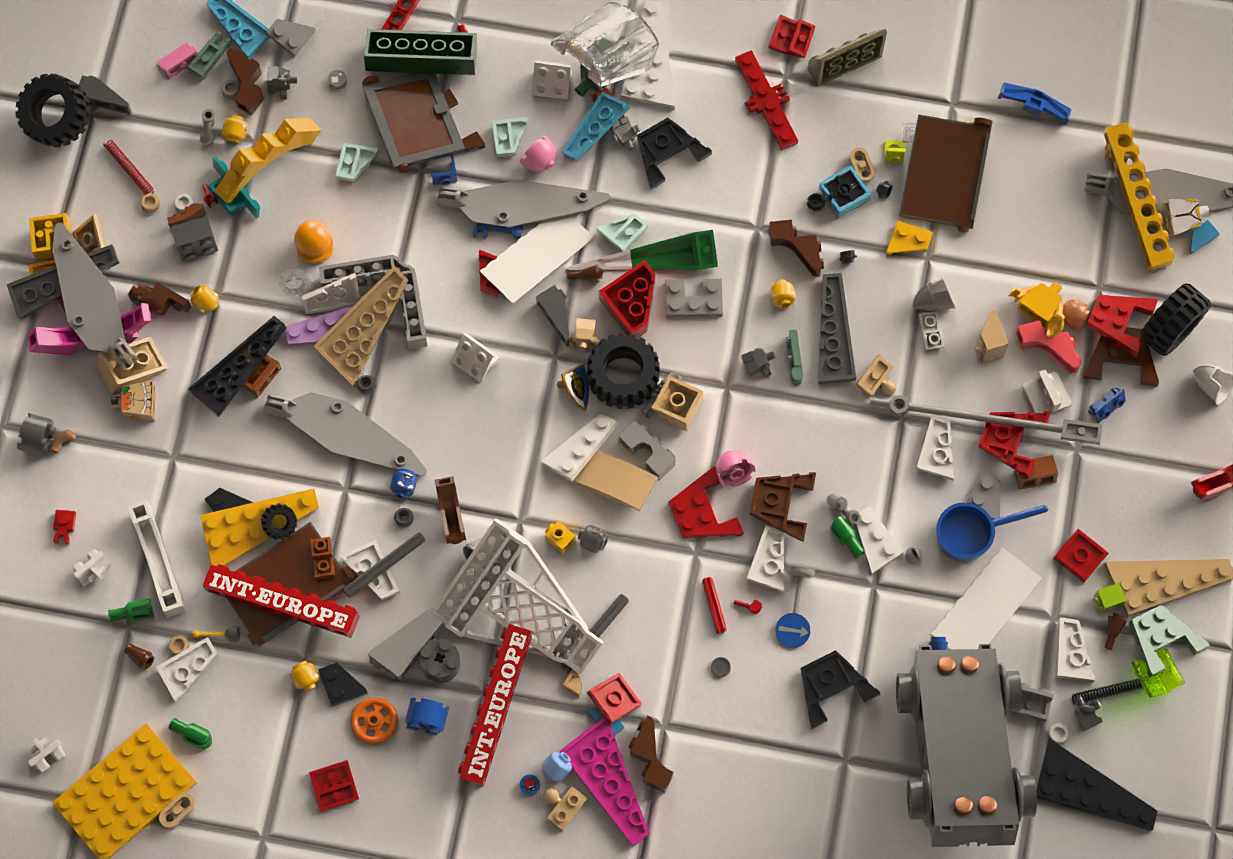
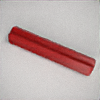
M712 577L702 579V584L716 633H724L727 628Z

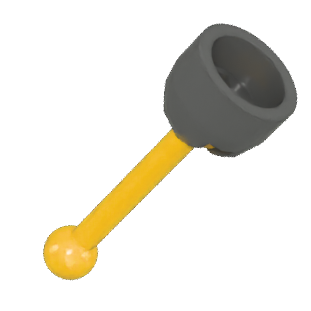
M232 626L225 632H199L195 630L192 636L194 638L199 636H225L230 642H239L240 628L239 626Z

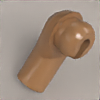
M65 430L56 435L49 450L58 454L62 444L65 441L73 442L76 434L72 433L71 430Z

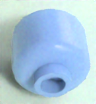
M563 752L551 753L542 764L544 777L551 782L562 781L572 769V765L569 762L570 757Z

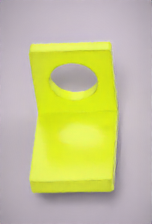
M885 141L884 162H903L905 156L903 141ZM892 145H895V146H897L898 148H889V147L892 146Z

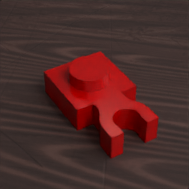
M55 511L53 529L57 530L53 539L55 544H59L60 537H65L64 543L70 544L68 532H74L75 511Z

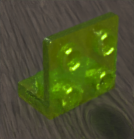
M1167 648L1156 653L1166 669L1151 678L1147 674L1148 668L1142 659L1131 662L1134 674L1139 677L1143 691L1150 698L1168 694L1185 684Z

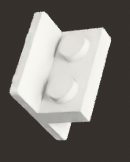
M535 61L532 95L567 100L572 78L571 66Z
M464 333L451 362L477 381L482 382L487 371L498 363L500 357L467 333Z
M1046 369L1038 373L1036 379L1022 384L1034 413H1043V411L1053 413L1072 404L1057 371L1048 374Z

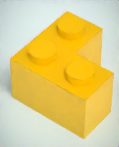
M67 213L29 218L31 249L36 261L55 259L53 240L54 228L57 223H63L72 235L71 221Z

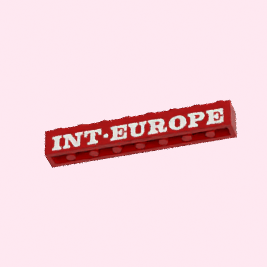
M211 564L202 585L206 592L348 638H352L360 618L358 612L352 606L345 605V607H342L330 599L323 601L317 595L311 593L305 595L300 590L292 587L289 590L283 588V585L277 582L267 583L265 579L259 576L252 578L243 571L236 570V572H233L221 564H218V566Z
M511 624L508 625V628L504 627L501 639L504 640L502 646H498L495 658H498L496 665H492L489 672L491 681L489 685L486 684L483 691L485 699L483 704H479L476 715L479 716L477 724L473 723L470 734L473 737L471 743L467 742L464 754L467 755L465 762L461 761L458 769V773H460L459 778L485 785L533 635L531 630Z

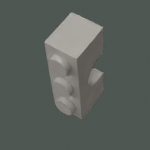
M634 421L618 436V442L631 455L639 449H647L651 452L652 456L646 461L645 468L651 474L657 476L658 481L675 466V455L669 449L665 450L658 438L650 436L648 429L643 424H638Z

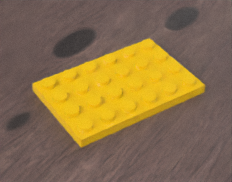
M144 724L55 799L52 804L98 859H109L159 817L160 812L178 795L187 793L197 782L147 724Z

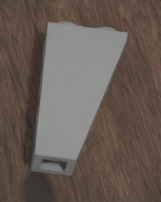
M428 610L373 648L368 653L369 659H371L369 662L377 669L383 668L386 671L385 674L390 679H397L401 682L420 658L421 649L428 642L434 640L443 629V621Z

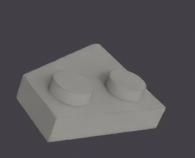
M276 19L265 34L295 57L316 29Z
M982 472L966 503L980 506L990 515L992 520L1000 518V480Z

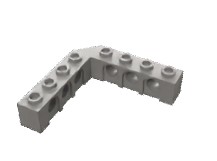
M395 255L319 266L322 287L353 273L356 274L358 287L376 284L395 266L408 279L400 296L409 349L428 346L415 268L405 264Z

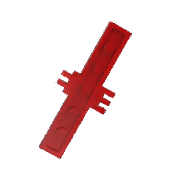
M752 50L736 56L735 61L753 94L749 97L750 100L744 103L746 107H749L747 109L748 112L763 114L781 150L798 144V139L780 106L790 101L789 96H785L787 94L786 90H782L784 88L783 84L770 86Z

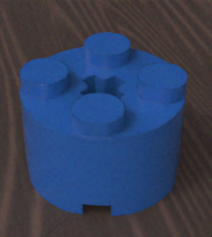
M410 698L405 719L406 728L413 731H418V729L426 730V734L433 736L443 732L449 707L443 708V703L421 698V702H415L416 698Z

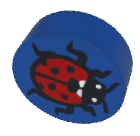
M531 774L524 776L520 781L521 791L525 795H535L540 789L539 779Z

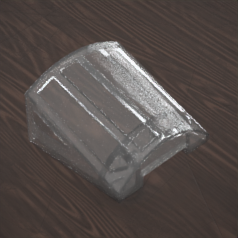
M609 2L551 41L550 45L562 55L571 54L589 70L587 77L599 87L648 71L658 49L659 41L650 26L635 11L622 4Z

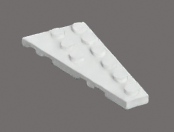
M645 0L621 98L675 109L663 3Z

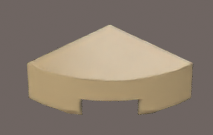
M572 669L562 687L580 696L582 682L578 673Z

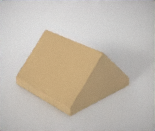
M93 214L73 231L75 240L87 254L106 247L102 225L97 215Z

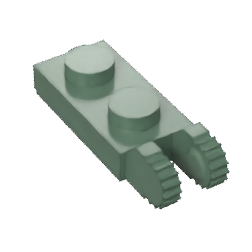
M217 32L210 41L208 40L187 67L188 71L203 80L224 54V51L228 49L232 42L231 39L225 38L220 46H217L222 38V34Z
M795 329L789 330V336L786 337V347L790 348L791 355H788L789 366H793L790 374L791 383L799 385L802 382L803 370L798 332Z

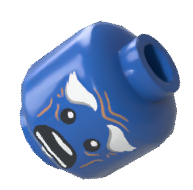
M399 469V471L393 474L390 489L395 493L396 497L405 499L406 496L413 495L417 477L411 470Z

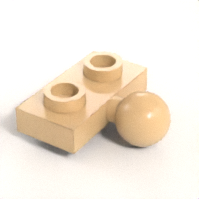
M877 355L855 385L869 397L875 393L879 386H881V391L885 395H892L896 391V385L891 380L886 381L885 378L893 366L882 356Z
M572 786L562 799L559 797L556 789L548 788L543 794L544 801L557 806L547 819L563 831L588 798Z

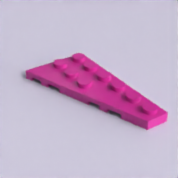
M602 718L560 750V753L563 752L570 757L569 762L574 772L634 847L649 835V831L611 725L608 724L605 718Z

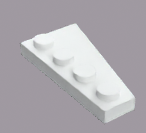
M603 413L599 414L541 460L542 465L572 482L618 426L617 421Z

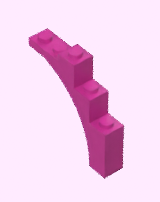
M141 303L132 311L120 316L127 344L137 339L139 330L151 321V313L146 303ZM35 327L27 334L29 352L71 356L79 348L88 349L72 327Z

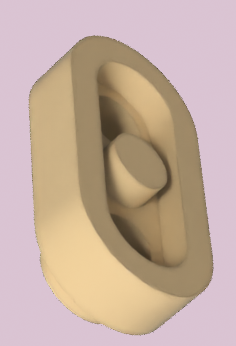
M864 148L853 149L850 154V163L863 184H867L873 180L875 173L869 154ZM860 157L862 160L858 161L856 158ZM865 173V174H867L868 176H867V177H863L861 174Z
M187 793L178 795L160 812V823L165 828H175L195 809L196 803L194 798ZM184 802H189L188 807H182V804ZM169 816H174L172 822L167 821Z

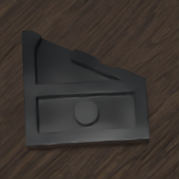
M218 488L204 499L213 512L254 503L222 488Z
M337 662L318 669L332 707L368 694L367 689Z

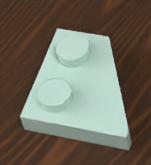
M527 117L492 121L497 158L516 154L528 123Z
M343 143L335 175L336 179L355 182L378 155V148Z
M634 213L623 219L614 220L611 224L603 227L602 225L598 226L597 232L623 252L646 231L648 224Z

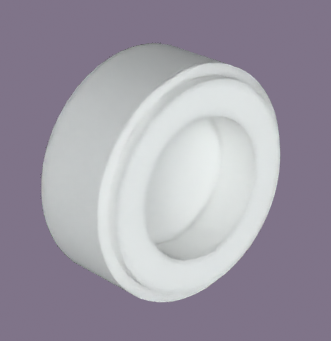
M180 194L174 201V205L180 213H185V207L194 204L192 197L188 194Z
M1060 723L1053 724L1048 730V738L1057 744L1064 743L1069 735L1067 727Z

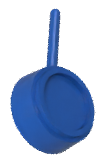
M963 502L951 505L943 511L937 522L936 537L938 545L942 552L953 560L960 562L976 560L991 547L995 537V527L1046 513L1048 506L1042 505L992 520L990 515L976 504Z

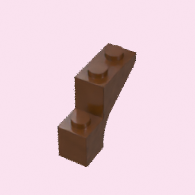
M229 48L227 51L229 63L241 83L240 90L234 98L236 106L252 116L264 100L262 89L255 85V82L262 74L260 64L254 59L249 60L242 52Z
M792 220L769 222L771 246H784L791 249L812 276H820L821 269H824V261L819 256L822 248L821 241H817V235L797 236L796 226L792 225Z
M454 476L436 479L435 486L447 544H459L466 540Z
M647 715L646 720H641L637 728L640 731L637 738H632L628 748L631 749V756L650 764V766L646 765L641 776L644 777L643 783L665 794L674 772L664 767L657 758L654 719Z

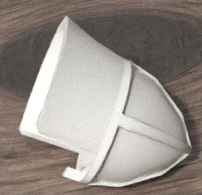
M1201 365L1193 370L1198 386L1217 405L1222 404L1233 389V372L1213 365Z

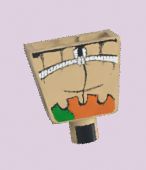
M147 381L123 386L122 396L111 397V407L121 408L125 418L155 421L156 386L154 382Z

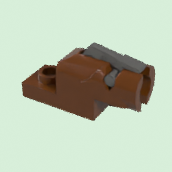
M137 282L128 293V297L133 304L138 306L141 303H146L150 313L164 315L170 306L181 312L183 310L187 313L192 307L188 299L158 282L154 288Z

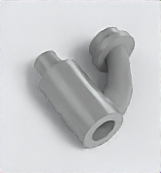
M205 109L202 112L204 130L200 135V142L203 145H210L214 141L211 127L215 124V113L212 109Z
M835 493L827 497L828 505L838 509L845 515L848 523L856 524L859 522V512L847 508L848 502L846 498Z

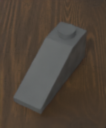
M82 75L79 85L86 92L85 97L89 98L91 106L132 114L129 103L100 79L91 75L88 77Z
M554 285L536 296V304L563 343L568 347L570 345L565 304L566 296L561 289L558 290Z

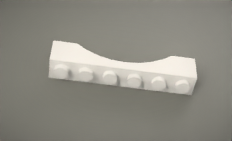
M147 500L128 506L154 580L163 613L169 618L186 612L150 505Z

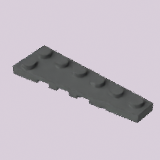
M842 273L823 274L818 384L856 381Z

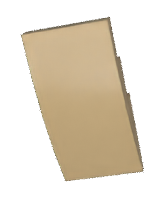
M597 451L572 482L605 499L607 497L640 512L658 477L621 459Z

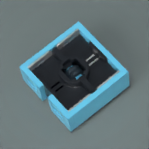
M851 165L819 183V191L826 201H831L830 207L838 218L870 201V192Z

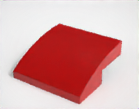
M780 15L768 48L786 55L805 58L816 26L801 19L795 21Z
M348 759L309 772L320 812L359 799Z

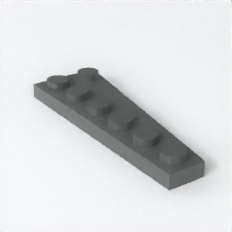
M112 244L87 254L102 273L120 263L115 247ZM56 266L6 284L19 320L62 297Z

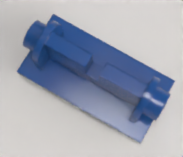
M1117 387L1115 389L1112 388L1102 396V399L1106 402L1098 399L1089 406L1088 413L1091 416H1096L1097 423L1107 419L1113 411L1123 406L1126 402L1124 389L1120 391Z

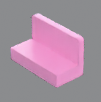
M185 43L159 60L158 65L168 78L171 79L189 66L198 54L197 50L193 46L190 47L188 43Z

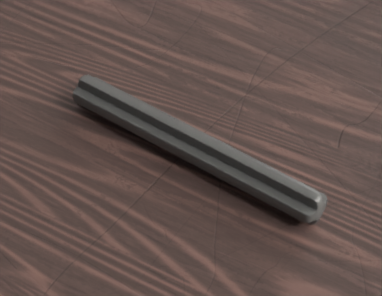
M418 532L343 588L345 595L348 598L352 597L424 543V536Z
M620 594L589 632L599 638L629 602L628 598ZM562 663L560 666L566 673H570L572 670L565 663Z

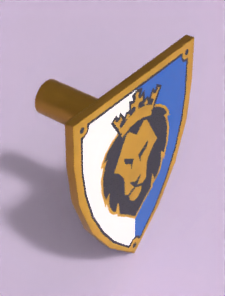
M581 364L562 373V381L557 382V387L559 389L566 388L570 399L579 408L586 411L589 401V384L585 366Z

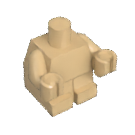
M577 318L576 334L570 337V348L573 346L577 348L579 346L580 351H586L587 347L593 349L594 346H599V339L595 337L596 320Z

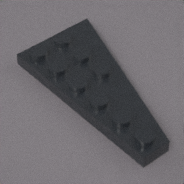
M273 316L188 388V390L219 417L287 327L277 317Z
M1050 738L1048 739L1036 786L1037 798L1149 831L1154 829L1158 810Z

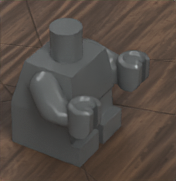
M268 66V93L280 91V99H287L286 91L290 89V84H297V76H290V70Z
M755 348L754 351L741 355L746 371L751 377L760 372L765 377L772 375L769 361L775 359L773 351L766 354L762 348Z
M1082 696L1074 699L1078 705L1075 708L1077 720L1083 731L1103 722L1101 717H1097L1095 714V710L1101 708L1099 701L1090 704L1089 702L1085 703Z

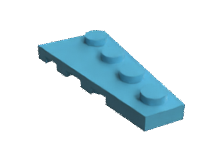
M209 0L207 2V7L248 59L270 39L265 34L268 28L232 0Z
M601 92L561 152L565 156L578 161L631 107L627 103Z

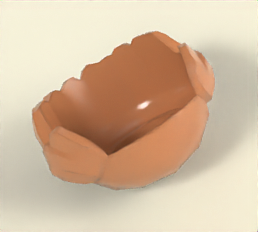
M1077 299L1068 300L1063 305L1064 322L1075 329H1080L1087 325L1090 318V310L1087 304Z

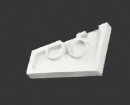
M355 273L302 296L305 314L346 308L355 305L361 299Z
M931 416L916 470L953 481L950 420Z
M868 506L859 512L860 520L855 526L863 549H865L864 554L870 567V573L873 575L903 555L904 552L871 507Z
M766 525L747 576V581L784 593V533Z
M376 540L340 556L358 576L384 558ZM389 569L367 585L382 601L400 593Z
M1058 619L1055 677L1094 682L1096 679L1095 675L1092 674L1090 657L1087 656L1084 645L1085 640L1079 620Z
M207 637L156 667L175 702L214 661L218 654Z

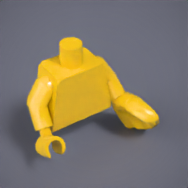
M1053 282L1050 287H1047L1045 284L1040 283L1037 286L1032 285L1022 289L1013 288L1009 293V297L1013 296L1015 298V303L1020 299L1017 309L1034 321L1040 320L1042 326H1045L1047 329L1046 338H1053L1063 330L1065 316L1063 315V305L1061 304L1062 297L1058 295L1062 290L1060 284Z

